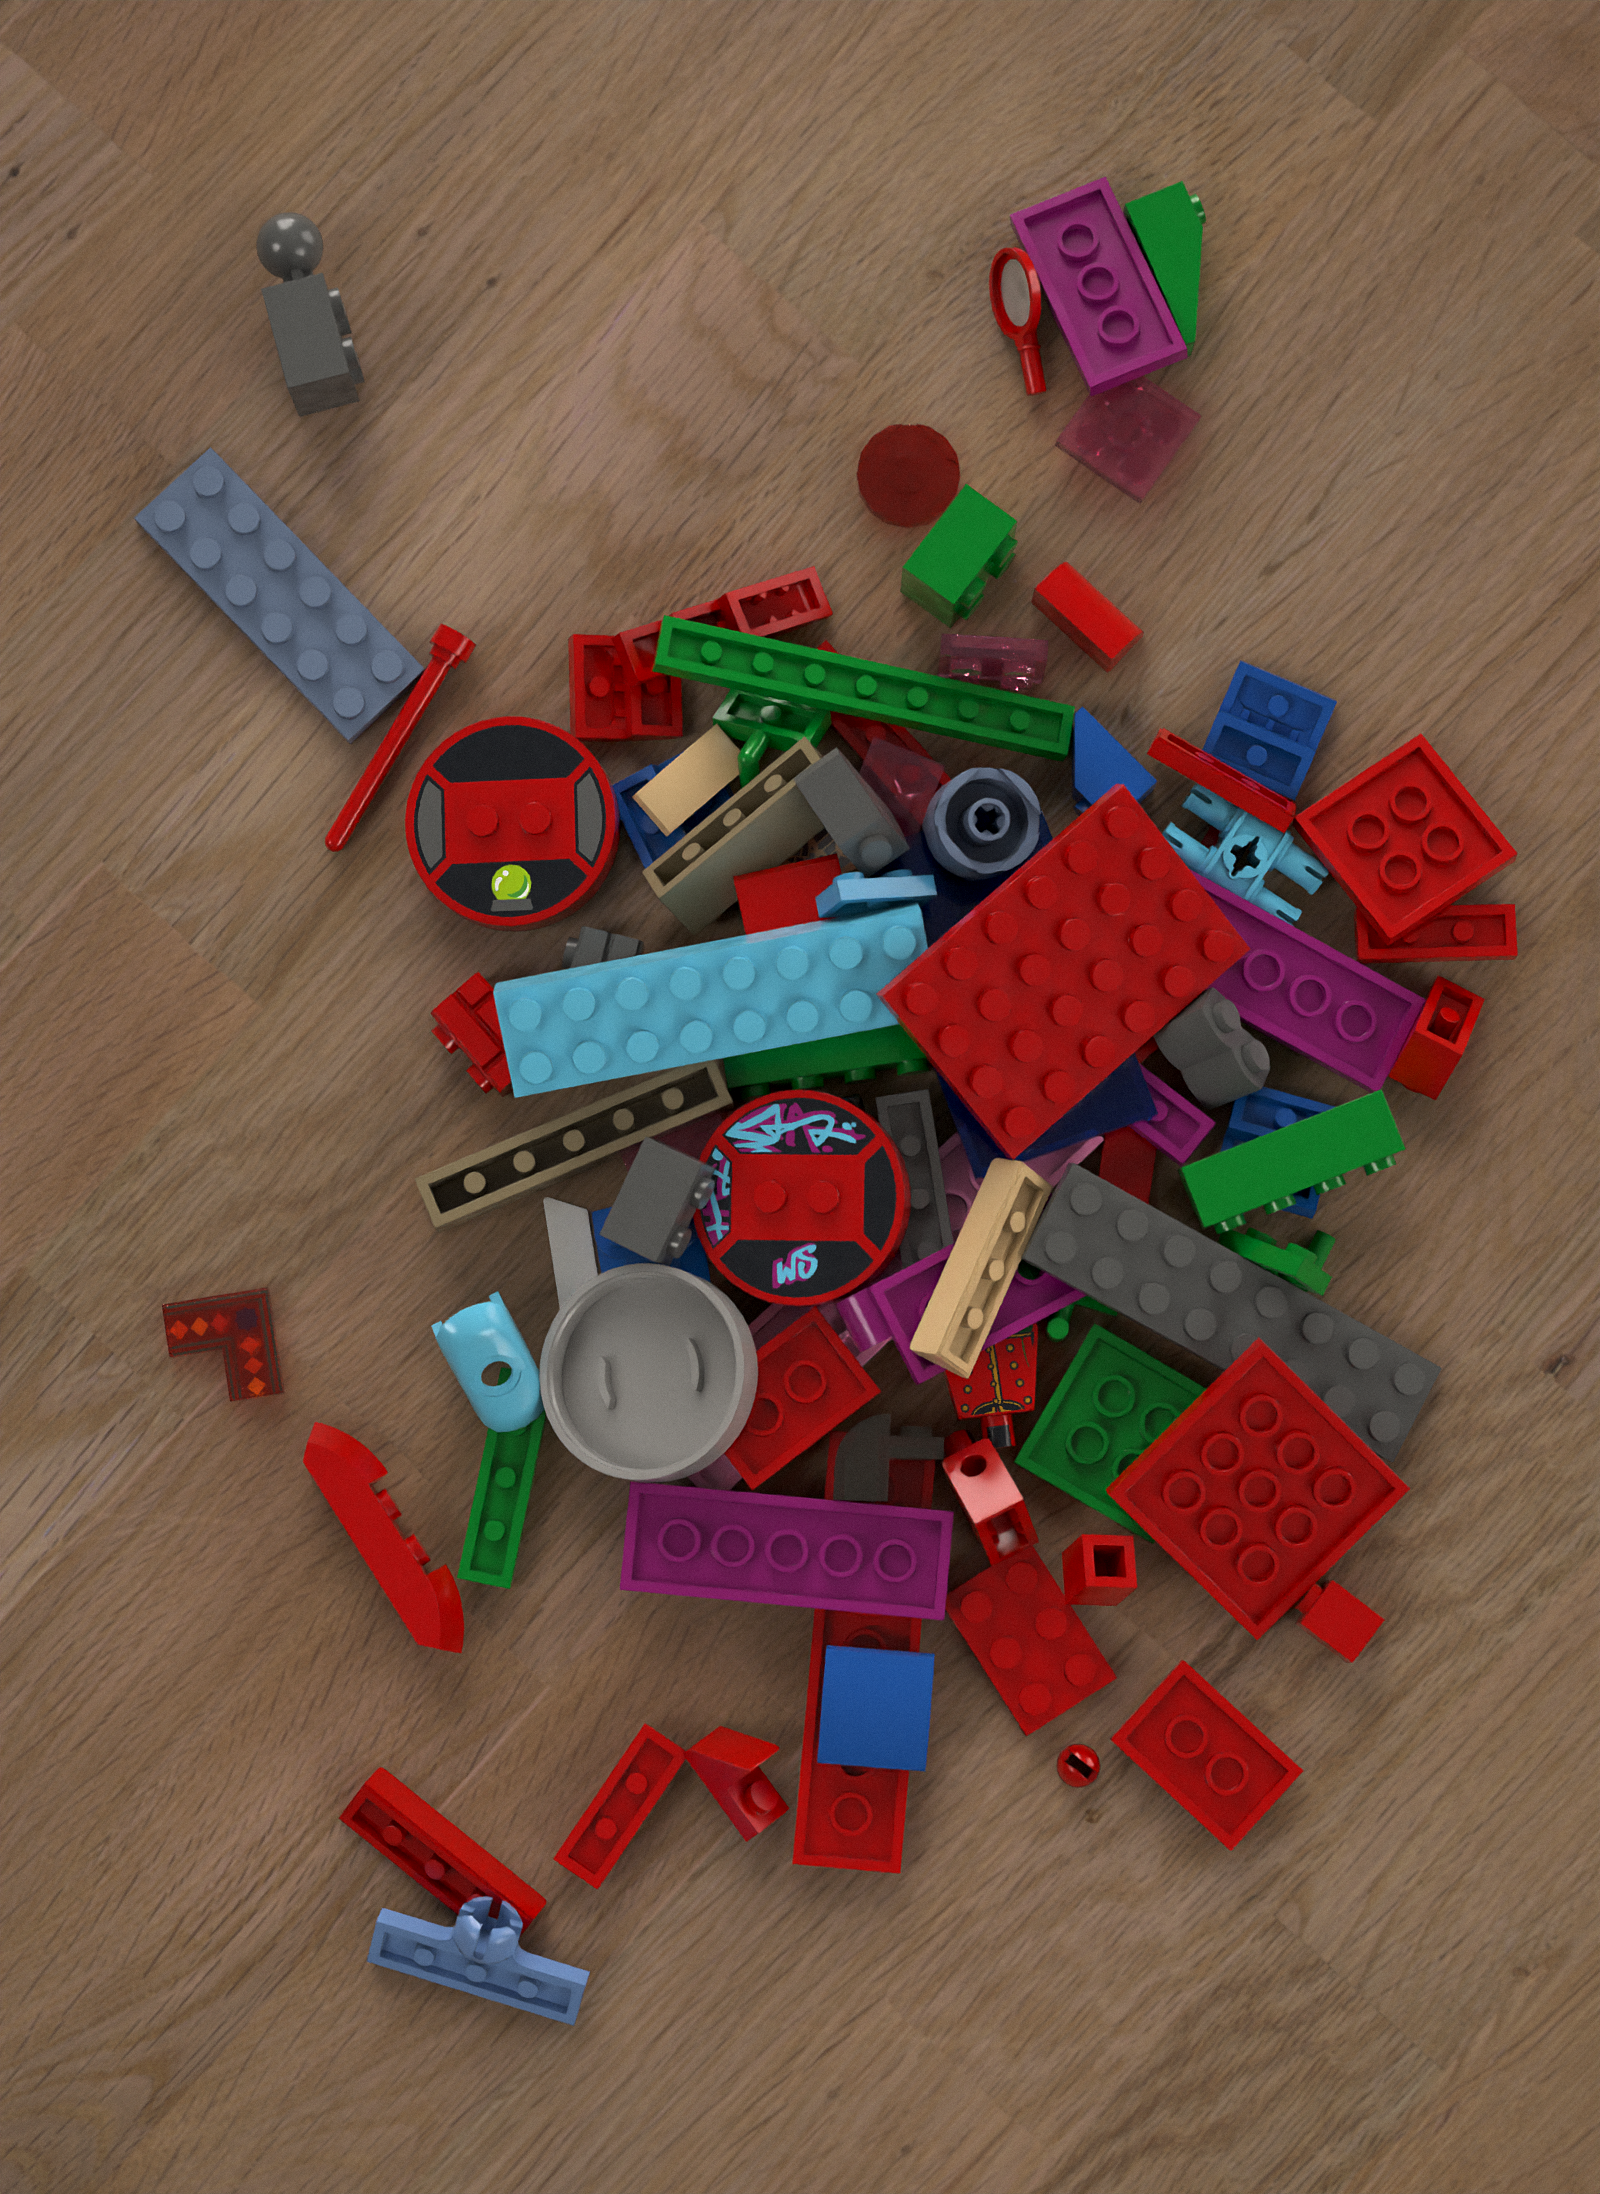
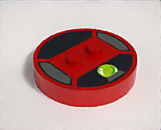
M504 716L482 720L466 726L444 740L430 754L418 771L408 796L405 812V832L409 854L415 869L427 888L443 904L462 918L479 926L500 931L520 932L547 927L571 916L582 908L595 895L607 878L613 866L620 839L621 822L617 797L606 772L593 754L578 739L560 727L535 718L521 716Z

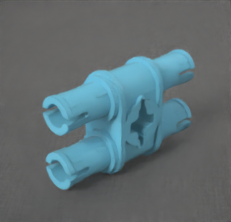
M1195 783L1190 790L1191 794L1186 796L1181 807L1187 808L1219 830L1218 837L1221 839L1216 846L1212 845L1208 849L1177 828L1172 822L1167 825L1162 835L1189 869L1292 925L1293 921L1296 922L1302 910L1293 907L1263 886L1265 881L1262 878L1266 872H1271L1275 868L1306 889L1309 894L1313 895L1322 884V877L1326 878L1329 871L1322 862L1292 843L1294 837L1291 836L1289 830H1286L1284 834L1212 791ZM1251 842L1247 860L1252 864V867L1245 866L1231 875L1236 861V857L1230 853L1231 850L1237 851Z

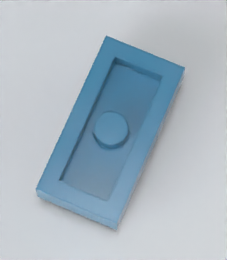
M911 870L891 871L880 878H865L862 872H850L833 878V884L815 899L819 918H829L918 902L921 908L937 896L933 875L913 876Z

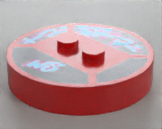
M786 1090L759 1097L745 1104L725 1119L712 1134L700 1155V1161L715 1167L711 1177L715 1181V1186L704 1208L701 1210L696 1209L693 1215L698 1237L706 1254L721 1274L735 1286L754 1297L772 1303L795 1307L822 1306L844 1300L861 1291L878 1278L893 1260L902 1244L911 1208V1188L904 1159L890 1134L877 1120L861 1108L839 1097L812 1090Z

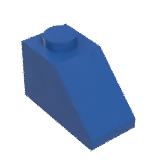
M1082 706L1075 713L1072 723V798L1077 802L1073 807L1074 811L1080 816L1115 784H1124L1140 804L1154 790L1157 780Z

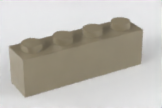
M805 736L642 871L659 900L694 936L708 924L715 922L727 908L738 900L733 876L778 867L786 859L797 854L809 840L825 828L793 779L823 758Z

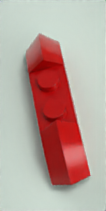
M315 1422L307 1441L303 1463L418 1645L461 1654L464 1640V1615L456 1582L446 1564L428 1574L424 1565L430 1562L431 1559L415 1534L406 1538L395 1520L402 1516V1512L386 1488L378 1493L373 1485L385 1477L388 1471L379 1459L361 1442L339 1429Z

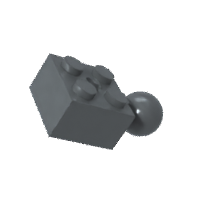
M284 212L271 217L263 224L257 236L256 249L258 258L264 268L272 275L283 279V283L262 288L261 290L286 385L298 415L302 417L360 401L356 384L364 383L365 380L352 337L344 339L342 337L352 332L339 288L328 289L323 273L313 274L323 255L322 235L315 223L306 216L295 212Z

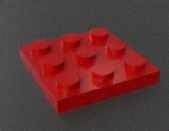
M1421 733L1296 815L1292 824L1387 946L1515 862L1518 854Z

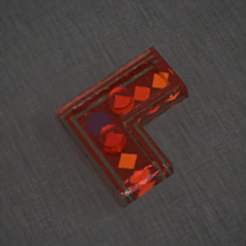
M269 1288L162 1304L169 1357L177 1358L222 1350L230 1402L285 1394Z

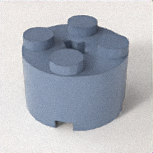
M991 767L971 768L947 782L932 797L923 819V833L933 857L947 871L970 881L990 879L1019 865L1034 850L1040 833L1039 815L1041 813L1039 801L1029 784L1012 771ZM985 814L990 819V822L986 826V831L980 833L976 829L975 824L978 821L977 817Z

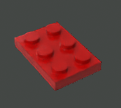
M816 1306L756 1351L758 1380L754 1403L739 1436L724 1452L725 1456L752 1491L881 1393L880 1389Z
M1033 1546L994 1566H989L946 1595V1612L1025 1736L1035 1732L1117 1679L1072 1606L1065 1605V1595Z
M1183 1659L1179 1661L1109 1739L1229 1851L1234 1849L1303 1772L1292 1759Z

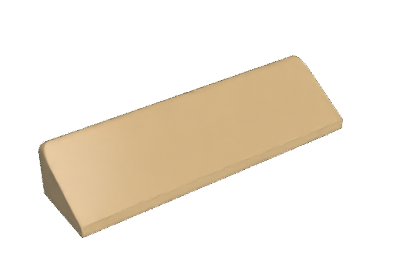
M996 1158L991 1162L910 1344V1349L919 1356L963 1378H969L1053 1188L1051 1184L1022 1161Z

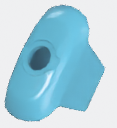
M497 1291L489 1295L491 1302L475 1304L462 1309L450 1317L444 1324L439 1321L431 1326L443 1355L479 1419L485 1426L496 1432H510L526 1427L537 1419L544 1411L540 1392V1371L500 1293ZM502 1361L511 1366V1375L502 1385L488 1386L482 1382V1372L490 1363Z

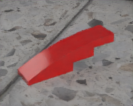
M815 566L727 592L716 600L673 612L669 616L773 639L829 618L833 613ZM662 620L619 632L612 638L630 687L668 676L652 671Z

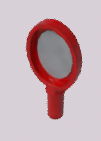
M1016 247L1003 248L995 255L989 274L992 310L1002 332L1008 338L1015 340V345L1020 355L1026 395L1043 394L1047 392L1040 354L1041 345L1038 343L1036 331L1041 315L1039 279L1030 257L1024 250Z

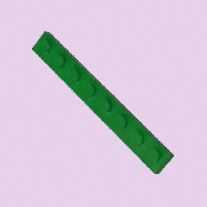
M664 615L661 622L652 669L653 672L1060 762H1063L1068 755L1075 706L666 615Z

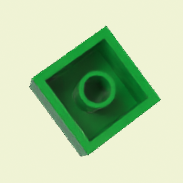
M965 484L902 567L900 592L949 628L954 625L959 617L967 621L985 597L982 592L987 585L986 581L988 578L993 576L998 580L1016 556L1013 551L1018 544V541L1014 539L1017 520Z

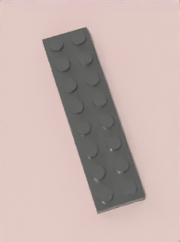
M1075 1163L1068 1164L1021 1257V1260L1222 1371H1225L1259 1337L1378 1457L1387 1462H1394L1442 1369L1438 1365Z

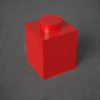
M1081 1534L1062 1552L1065 1605L1117 1606L1137 1589L1133 1536Z
M1326 1580L1322 1587L1315 1583L1301 1597L1295 1607L1302 1613L1295 1624L1346 1663H1353L1385 1620L1334 1580Z

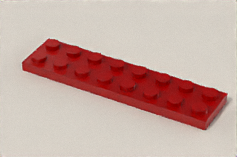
M830 1431L824 1500L931 1510L937 1440ZM814 1609L792 1864L901 1873L909 1770L817 1763L826 1645L919 1652L922 1618Z

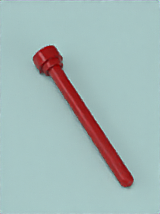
M440 624L431 638L430 643L433 647L429 655L432 656V659L326 835L325 846L328 850L339 852L344 848L450 668L456 670L460 662L466 664L475 649L476 644L458 631Z

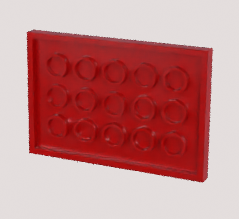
M1115 784L876 995L1004 1155L1014 1160L1250 950V947L1125 785Z

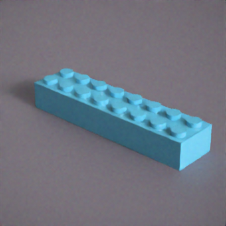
M918 902L495 983L493 994L514 1097L517 1098L897 1025L899 1022L876 994L928 949L922 913Z

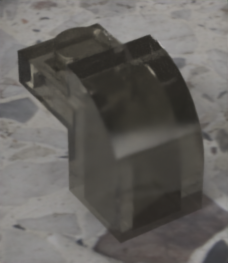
M890 1414L876 1415L861 1421L845 1435L837 1450L834 1464L833 1500L887 1503L889 1460L943 1461L944 1437H933V1427L900 1426V1436H890Z

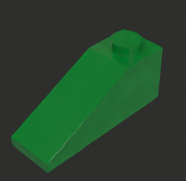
M1183 181L1125 203L1123 214L1186 344L1187 357L1192 354L1196 339L1203 235L1202 224L1206 223V215L1199 197L1196 194L1189 196Z

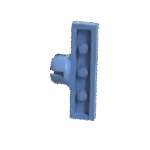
M477 1897L463 1904L456 1924L453 1927H444L389 1909H381L376 1921L367 1962L574 2026L590 1972L537 1956L521 1949L518 1941L522 1930V1921L516 1909L508 1902H502L497 1920L488 1917L493 1897Z

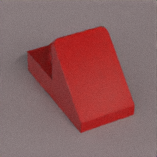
M719 1726L685 1751L683 1755L747 1842L790 1809L759 1767L760 1764L779 1751L780 1748L776 1744Z

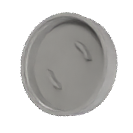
M654 1263L624 1265L601 1273L586 1282L573 1293L558 1311L549 1328L542 1348L539 1372L540 1392L547 1418L554 1432L566 1448L580 1461L601 1473L616 1478L643 1483L669 1482L685 1478L706 1468L717 1460L739 1436L749 1417L756 1395L758 1380L757 1354L751 1332L744 1317L728 1296L715 1285L692 1273L667 1265Z

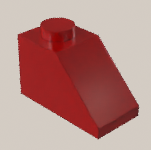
M1437 975L1425 998L1426 1001L1388 1077L1400 1082L1408 1090L1421 1093L1435 1101L1464 1053L1485 1000Z

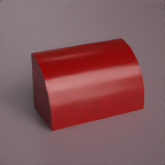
M1067 561L1056 567L1034 588L1031 603L1107 673L1144 635V632Z

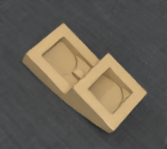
M716 724L635 793L632 798L667 837L739 775L737 757L740 750Z

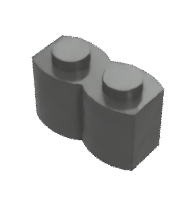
M1213 987L1204 990L1153 1035L1164 1056L1171 1064L1181 1070L1182 1076L1192 1094L1209 1110L1261 1090L1271 1068L1265 1046L1260 1041L1255 1040L1250 1033L1241 1027L1240 1015L1236 1006L1230 1000L1225 999Z

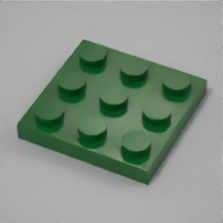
M1094 1323L1013 1463L1143 1540L1154 1544L1155 1540L1108 1495L1105 1489L1206 1388Z

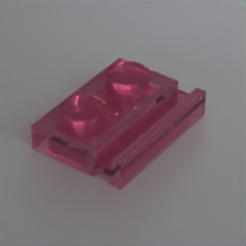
M875 736L859 774L893 813L910 848L893 861L905 865L923 823L927 807L935 794L946 765L898 745H893Z

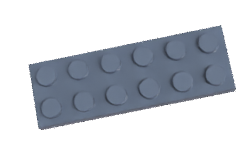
M211 447L134 517L141 528L349 744L354 742L413 687L425 671L424 667Z

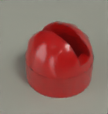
M1072 1744L1060 1752L1056 1768L1063 1782L1072 1787L1082 1788L1092 1784L1098 1777L1100 1760L1092 1748L1084 1744ZM1071 1754L1092 1769L1087 1778L1076 1768L1065 1762Z

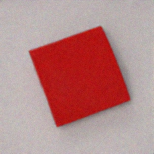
M573 634L568 638L571 735L580 742L652 741L683 737L682 686L680 677L668 675L630 687L612 641L613 635Z

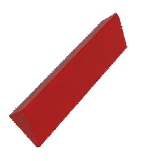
M382 1767L378 1768L363 1784L338 1818L458 1916L463 1904L477 1897L489 1896L493 1898L488 1917L498 1920L502 1902L506 1901L516 1909L522 1921L521 1937L547 1904L546 1899Z

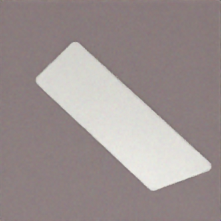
M546 1197L543 1203L559 1307L561 1309L576 1290L598 1276L587 1209Z

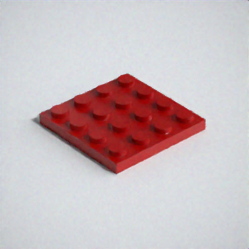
M1258 1337L1105 1490L1231 1616L1258 1640L1410 1488Z

